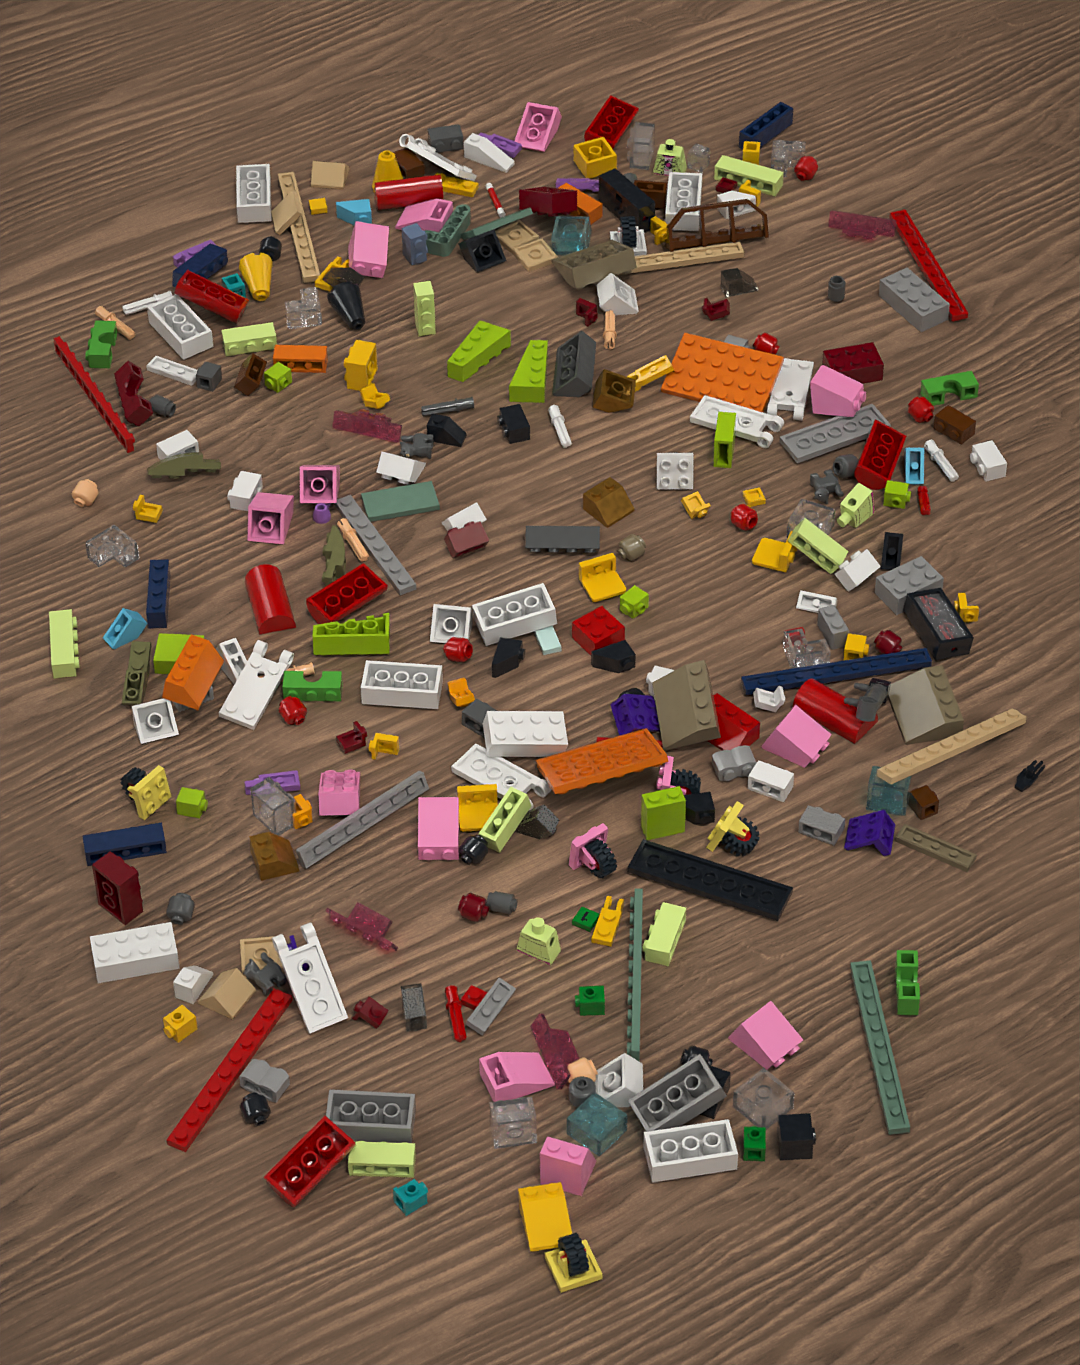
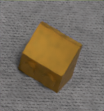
M603 369L595 382L593 408L608 413L632 408L634 405L636 380Z
M611 477L583 493V510L607 528L635 511L623 486Z
M271 832L249 836L251 854L260 881L300 872L288 839Z

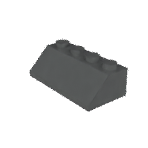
M582 330L557 348L552 392L554 396L581 397L583 394L590 392L593 387L596 341Z
M526 526V548H530L529 552H541V548H548V552H559V548L566 549V552H577V549H585V552H596V549H600V526Z

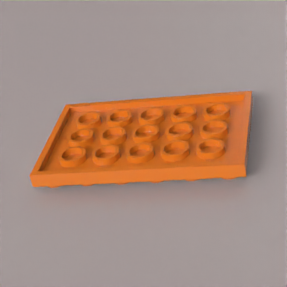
M684 333L671 363L674 370L666 375L661 392L698 402L706 395L764 412L783 365L784 357Z
M647 728L535 760L537 768L554 794H565L575 788L583 789L589 784L603 783L613 777L621 778L627 773L641 772L644 768L651 766L659 767L663 763L669 762L666 752Z

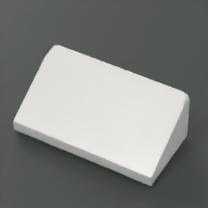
M800 590L796 609L818 613L819 608L831 605L836 606L838 600L836 597Z

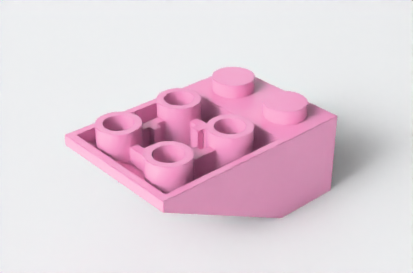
M434 199L406 206L395 229L402 230L401 228L417 223L424 231L440 232L453 213V202Z
M327 770L321 773L318 793L319 816L351 815L360 809V772L355 770H345L344 772Z
M497 1052L479 1058L480 1075L495 1106L555 1086L539 1052Z

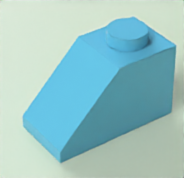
M369 199L336 202L338 218L352 225H355L356 221L372 224Z
M905 448V483L924 484V448Z
M122 608L103 636V639L112 649H117L137 639L148 623L138 612Z

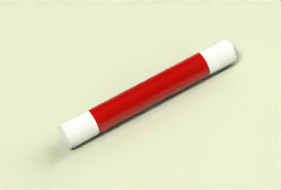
M487 183L485 185L499 217H505L506 214L492 184Z

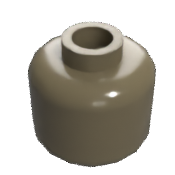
M630 534L619 542L620 549L618 553L622 559L627 558L629 561H634L645 553L646 544L640 535Z

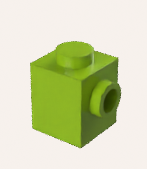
M277 362L264 372L265 386L279 393L292 383L291 369Z
M887 480L883 506L905 509L906 502H910L911 491H908L909 483Z
M635 585L620 596V611L633 619L642 614L649 606V594Z
M182 787L176 799L177 815L200 818L208 806L205 792L198 789Z

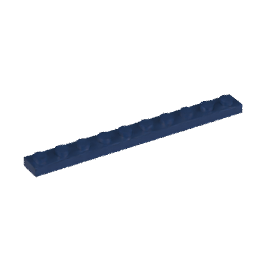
M927 648L741 676V683L745 695H751L756 688L771 692L775 691L778 686L783 687V690L801 687L811 678L820 683H828L931 667L932 660Z

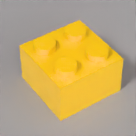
M604 137L573 145L574 162L585 178H594L614 168L617 169V155Z
M355 340L354 345L350 347L349 356L344 360V368H346L344 379L347 381V389L360 391L372 383L378 370L376 343Z

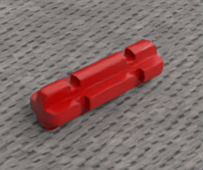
M919 486L917 493L921 508L920 512L923 516L929 515L931 507L929 505L928 489L926 486Z

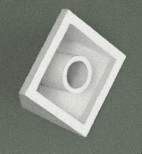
M162 698L131 706L134 726L141 744L179 735L170 700Z

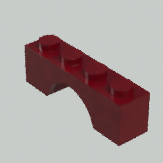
M128 360L114 373L124 409L125 419L131 424L134 423L140 426L153 414L151 403L137 394L144 380L142 370Z

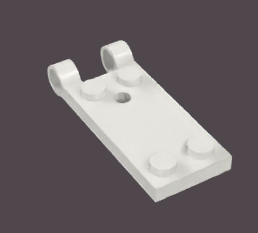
M403 134L400 137L399 143L402 147L411 149L458 177L475 181L477 175L472 173L471 168L454 163L435 152L436 149L429 146L425 140L420 138L414 139L413 136ZM409 138L408 144L405 145V140Z
M784 359L771 393L767 414L774 416L777 415L778 409L794 411L793 420L803 421L814 362Z
M706 395L690 416V422L716 430L718 411L736 413L735 436L755 441L762 448H768L773 442V436L770 433L762 432L764 427L768 426L771 431L779 432L784 425V420L780 416L769 415Z
M258 640L250 658L220 709L219 717L254 730L283 679L284 671H287L291 665L294 653L283 650L279 662H273L263 658L267 651L268 643ZM259 674L265 675L263 678L258 677Z
M478 744L473 745L451 766L453 773L475 785L497 784V797L503 799L510 787L527 793L532 788L540 797H545L552 790L546 780L536 777L502 757H487L486 749ZM530 800L531 808L529 809V811L527 812V814H528V813L533 809V807H534V806H533V803L531 802V800Z
M310 922L301 926V932L307 944L289 951L283 934L272 937V943L278 953L308 1033L315 1032L348 1018L316 931ZM304 963H307L309 965V969L307 971H304L302 969V965Z

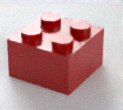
M600 606L572 622V638L591 655V651L625 640V627L603 606Z

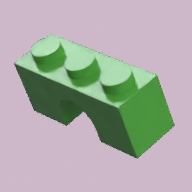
M95 321L94 328H91V339L88 340L89 350H86L85 354L86 361H89V368L111 367L113 358L111 346H115L118 335L116 321Z
M972 371L921 380L920 394L935 406L944 404L946 393H954L959 396L960 400L977 398L979 383Z
M284 671V699L292 696L298 697L301 701H341L343 687L342 671H323L321 679L316 682L306 681L303 671Z
M897 950L895 963L897 1015H918L920 1004L918 950Z

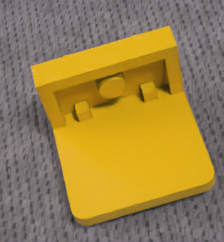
M793 531L790 532L786 543L762 538L752 558V564L787 572L790 563H793L795 552L799 550L788 542Z
M614 553L579 562V580L593 602L615 597L626 592V586L616 572V557Z
M497 784L457 786L459 825L462 832L481 831L498 806Z

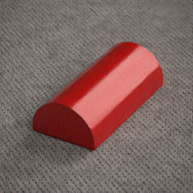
M610 95L585 131V142L604 137L611 148L614 149L637 115L639 108Z
M441 175L375 182V205L377 210L402 208L434 199L443 200Z
M189 270L178 281L174 294L236 324L239 322L249 302L247 298Z
M875 419L855 469L857 481L868 489L880 490L885 488L887 480H891L907 436Z
M363 563L306 599L307 608L317 624L339 622L386 592L388 585Z
M269 564L252 568L245 577V585L259 635L296 628L280 570L276 566Z
M813 678L808 679L800 687L793 701L792 708L797 705L817 723L854 744L878 722L877 714L875 720L871 722L857 719V707L845 704V696Z
M324 1116L264 1176V1179L287 1204L295 1208L356 1146V1142L328 1117Z

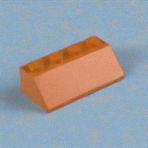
M190 635L165 680L162 698L199 710L224 664L223 658L209 640Z

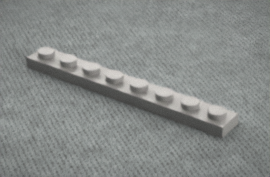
M348 495L337 499V503H334L336 509L343 518L349 521L351 527L356 530L357 537L397 593L403 595L416 590L414 580L353 497Z
M417 771L298 848L296 853L301 866L307 869L427 791L429 787L424 773Z

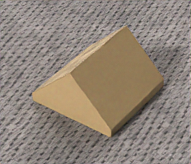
M313 161L311 187L343 190L349 166L343 163Z
M237 968L220 973L198 1000V1004L233 1020L256 992V989Z

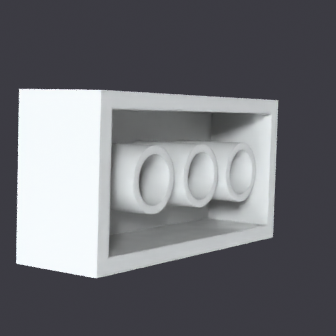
M270 165L236 166L238 223L272 221Z
M669 172L665 213L666 224L671 222L681 208L701 205L702 173ZM699 212L685 213L672 230L699 231Z
M173 295L147 306L149 323L183 360L213 347L212 331L178 295Z
M544 583L472 605L474 620L485 646L499 642L500 637L510 639L557 624L555 607Z
M366 660L361 684L362 704L438 709L443 684L442 665Z
M487 711L483 721L487 757H548L565 752L568 746L563 711Z
M171 922L90 936L98 983L180 969Z
M729 1119L644 1132L643 1148L652 1183L737 1170L738 1152Z

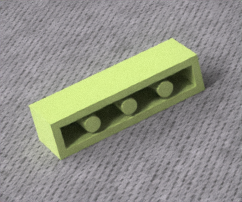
M724 155L715 165L714 179L718 181L724 177L738 181L737 186H741L747 180H750L752 188L772 196H776L783 186L782 171Z
M72 609L49 611L53 678L77 676L76 668H80L79 657L75 656L79 655L78 643H75V641H78L77 630H74V628H77V618L73 617Z

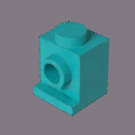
M238 273L221 278L222 287L246 298L245 284Z
M413 1179L400 1188H393L394 1203L407 1216L428 1203V1189L423 1182L418 1183Z

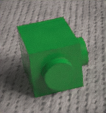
M604 985L579 986V995H575V1008L580 1009V1016L605 1015Z
M744 1127L743 1161H765L766 1127Z

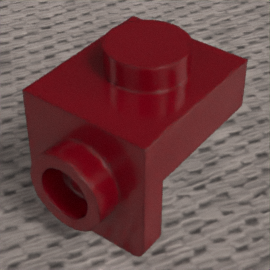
M579 298L576 301V315L585 318V326L589 327L597 320V305Z
M705 298L702 310L704 315H707L710 321L730 315V303L728 299H724L711 304L708 298Z
M358 721L353 722V730L336 736V741L345 754L366 746L367 732L365 727L360 726Z
M368 996L364 1001L359 1000L354 1006L353 1010L355 1013L352 1019L356 1020L361 1017L377 1029L389 1010Z

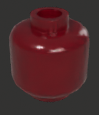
M891 630L881 631L873 642L875 650L882 655L900 652L903 648L901 646V637Z
M468 893L466 896H462L458 905V911H460L462 918L479 922L482 917L486 918L489 906H486V898Z

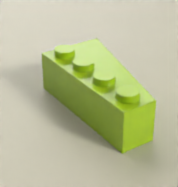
M480 320L448 359V377L461 382L466 381L478 371L480 366L487 365L492 357L499 356L504 348L508 349L511 346V330Z
M530 340L509 385V402L545 403L548 340Z
M383 613V617L374 618V615L366 616V620L355 621V618L348 619V621L342 624L336 621L313 625L314 655L390 654L389 613Z

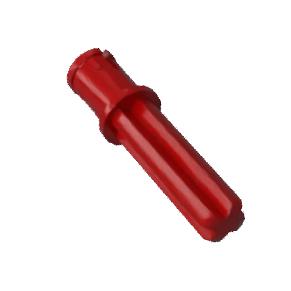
M451 985L447 986L444 990L447 999L446 1009L449 1010L454 1039L462 1042L467 1038L461 1011L462 1002L459 1000L457 986Z

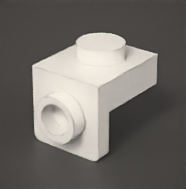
M780 686L777 687L774 693L756 688L753 692L755 707L776 713L785 702L783 687Z

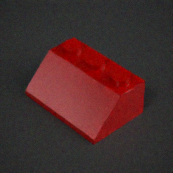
M718 693L713 695L721 738L708 740V742L722 751L732 750L739 746H750L760 738V722Z

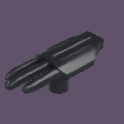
M1036 760L1028 765L1027 768H1024L1016 777L1014 788L1021 792L1029 788L1045 769V765L1042 766L1043 761H1040L1035 768Z

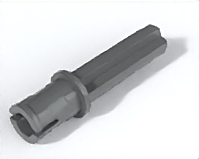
M473 397L459 400L455 398L454 401L422 406L421 412L424 417L430 416L432 413L459 412V410L474 408Z

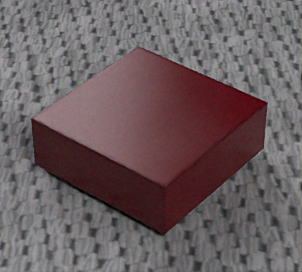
M722 177L716 185V191L721 193L734 191L738 181Z

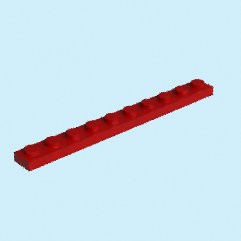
M906 209L890 212V220L931 288L950 304L949 318L951 321L968 318V311Z
M60 336L53 338L55 352L126 452L134 451L133 443H135V438L132 433L128 432L126 424L120 421L117 412L114 413L110 402L105 400L103 392H99L97 384L91 381L89 373L84 371L83 365L77 361L75 353L69 350L67 342H64Z
M275 988L272 990L169 1135L167 1145L187 1152L293 1001L292 995Z

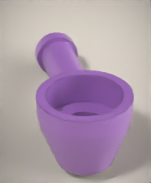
M319 503L315 506L313 520L316 523L324 524L330 521L331 513L329 506L331 503Z

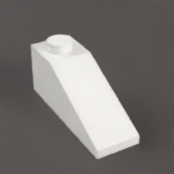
M472 133L464 141V158L505 173L515 164L514 160L485 137Z
M233 638L219 643L216 650L224 660L221 669L232 683L235 684L247 660L237 639Z

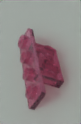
M831 210L828 226L842 229V233H846L850 237L860 235L864 239H873L877 235L894 237L897 221Z
M359 409V411L353 414L339 410L334 412L333 428L393 442L400 441L402 425L391 423V418L386 417L385 414H370L368 410Z
M358 902L348 918L329 908L326 909L325 912L330 915L329 919L336 924L342 922L346 924L345 928L355 934L357 931L363 933L362 937L370 942H373V940L378 941V946L386 951L390 949L397 951L398 947L384 938L392 924L390 919Z
M539 1013L531 1025V1030L556 1088L562 1089L570 1078L568 1065L580 1058L568 1031L550 1029L545 1015Z

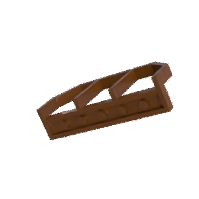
M748 199L684 207L679 210L667 225V239L664 241L665 247L672 252L674 251L673 249L699 245L707 247L706 244L728 241L735 243L736 240L763 236L769 238L767 214ZM749 204L762 215L763 226L754 224L751 225V228L735 227L733 206ZM728 207L730 230L720 229L715 233L705 231L703 210ZM699 212L700 235L691 233L686 234V237L680 238L679 236H672L673 227L685 213Z

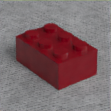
M545 186L519 189V210L531 208L533 213L537 212V215H547V213L548 216H558V213L569 215L571 211H578L577 190Z
M874 342L823 351L822 365L862 384L883 380L884 363Z
M111 851L92 864L98 904L124 925H127L143 913L139 873L133 866L130 867L120 856H116Z

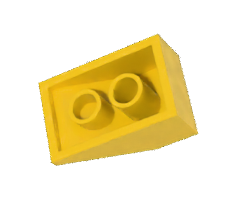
M561 1182L518 1189L519 1209L530 1252L558 1248V1238L572 1234Z

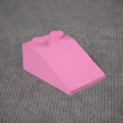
M527 102L515 142L520 143L524 149L545 152L556 134L562 118L558 107Z

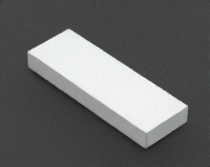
M155 356L147 365V371L191 386L196 382L197 370L159 356Z

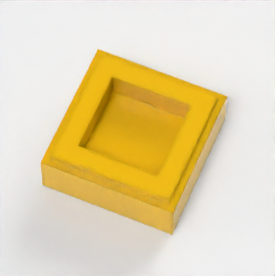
M325 198L309 200L311 215L328 213Z
M760 487L743 491L744 500L749 507L766 504V499Z

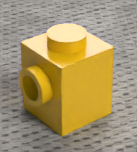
M744 141L742 161L759 165L760 142Z
M848 633L844 648V660L864 658V655L868 656L869 644H866L867 636Z
M184 1005L179 1006L163 1018L164 1033L167 1037L173 1038L178 1043L197 1030L196 1016Z

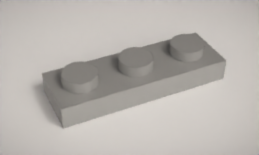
M498 978L465 1024L483 1036L514 994L516 988Z

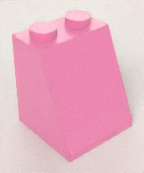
M355 222L348 246L349 273L383 278L387 265L388 226Z
M821 365L810 382L813 414L854 417L856 412L860 410L862 403L866 400V392L862 383L824 365Z
M340 465L300 466V503H337Z
M258 492L248 506V541L284 544L293 515L294 496Z
M795 705L761 747L805 768L809 762L814 764L819 758V750L823 752L830 744L827 740L832 734Z
M419 797V860H459V797Z
M772 1001L768 1002L744 1021L728 1037L731 1042L766 1070L772 1066L777 1068L785 1061L783 1057L787 1054L792 1056L800 1049L798 1045L803 1041Z
M547 1137L540 1152V1184L561 1182L563 1191L582 1196L596 1164V1159L589 1148Z

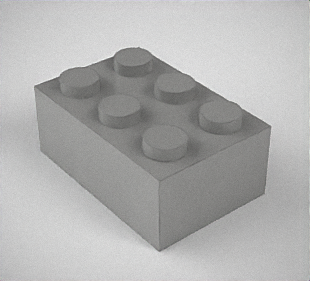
M920 556L877 576L875 594L896 615L904 612L903 608L907 593L940 587L943 590L944 578Z

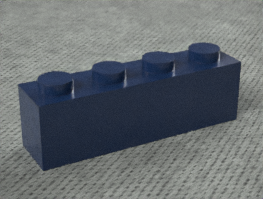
M779 102L739 132V148L743 150L744 141L760 142V147H762L793 124V108Z
M211 243L173 271L172 286L176 287L178 281L187 270L206 279L211 277L227 264V249Z
M169 559L150 560L146 609L148 629L167 628L171 578Z
M162 822L82 836L87 866H92L93 863L110 851L116 856H120L123 860L167 853Z

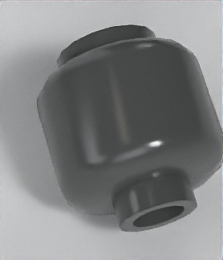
M853 454L840 455L836 457L833 463V472L842 479L855 477V469L859 460Z
M177 893L170 897L166 915L171 919L172 923L182 925L183 922H188L192 919L195 903L188 894Z
M581 1076L576 1077L570 1082L568 1097L573 1106L577 1108L586 1106L585 1108L593 1105L596 1100V1085L592 1079Z

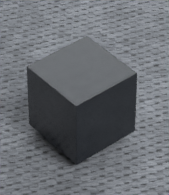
M811 1113L778 1115L777 1139L780 1161L813 1158V1145L816 1144L815 1128L812 1127Z

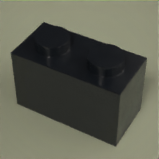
M516 404L499 408L500 415L497 416L499 426H502L504 438L507 437L509 444L530 440V425L521 405Z

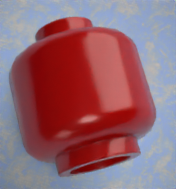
M811 156L801 157L794 167V172L801 181L811 180L818 170L817 161Z
M768 333L758 334L753 344L754 350L774 355L777 354L780 346L777 345L778 339Z
M917 396L908 404V413L918 423L929 422L934 417L933 412L935 408L925 397Z
M740 504L732 509L731 522L744 531L753 529L758 522L757 512L746 504Z
M451 637L445 643L443 651L450 661L466 662L473 654V646L466 638Z
M288 696L280 702L278 711L287 724L300 725L305 721L307 708L298 697Z

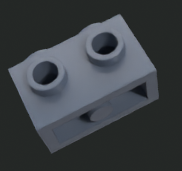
M417 223L401 228L403 255L411 266L427 261L426 232Z

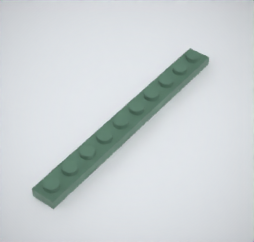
M635 889V897H630V909H634V912H630V925H634V928H630V941H634V943L629 944V956L633 957V960H629V973H633V976H629L628 989H632V993H628V1005H632V1009H628V1022H632V1026L627 1027V1038H631V1042H627V1055H631L632 1058L640 1062L643 889Z
M871 960L850 962V970L888 1134L909 1133L910 1124Z

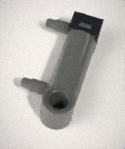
M872 678L869 685L855 683L854 688L866 692L865 695L859 697V699L846 697L844 703L857 707V719L868 722L874 721L876 712L882 703L886 704L888 700L891 682Z

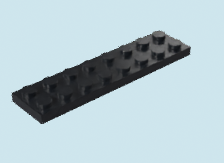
M645 839L642 840L628 865V873L779 921L793 893V887Z

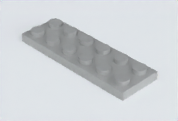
M873 404L860 408L854 417L836 416L780 436L779 442L795 462L800 463L867 439L875 419L891 427V424Z

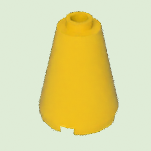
M385 150L378 156L372 182L374 193L375 182L403 179L396 156L391 151Z
M250 253L240 259L239 271L252 297L255 300L264 301L270 295L272 259L265 253H260V255Z

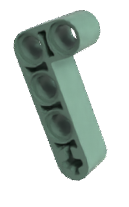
M458 205L440 232L425 230L427 234L426 246L429 254L441 257L451 254L461 239V234L467 230L471 223V211L468 205Z

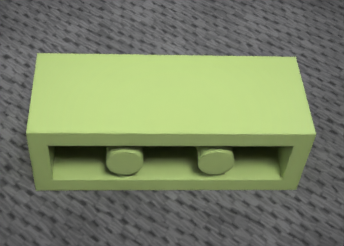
M431 282L413 283L415 324L418 335L436 334L434 292Z
M273 322L221 330L226 356L272 350L277 345Z
M806 518L795 526L788 539V542L830 574L839 568L838 566L843 563L848 553L844 547Z
M513 787L509 788L479 832V835L487 841V847L499 853L502 851L531 808V803L526 793Z
M663 902L660 910L657 909L655 912V924L650 925L648 932L650 937L648 940L645 939L642 951L645 952V961L669 966L686 922V907Z
M358 1141L356 1146L349 1152V1175L414 1178L415 1144L407 1142Z

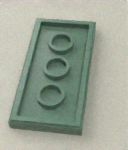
M531 208L517 211L461 234L463 240L475 237L531 215L533 212Z
M432 481L361 493L363 506L370 522L440 510Z

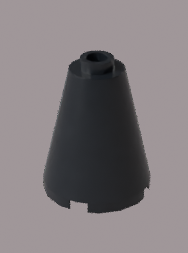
M347 281L334 286V291L331 294L329 292L327 295L329 304L350 329H361L365 324V316L358 284H352V282Z

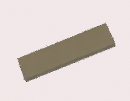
M904 824L895 839L897 843L965 872L969 871L977 856L972 852Z

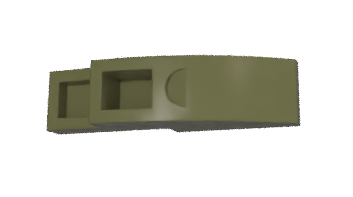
M202 452L182 453L154 463L147 468V474L151 475V478H162V475H167L169 478L179 479L180 476H185V469L189 472H198V469H205L206 472H216V469H221V462L219 459H203Z
M332 525L331 532L327 533V545L323 546V556L326 558V572H323L322 582L325 583V587L337 578L345 575L346 571L344 541L339 529L335 525Z
M132 641L122 705L142 704L150 671L151 642Z

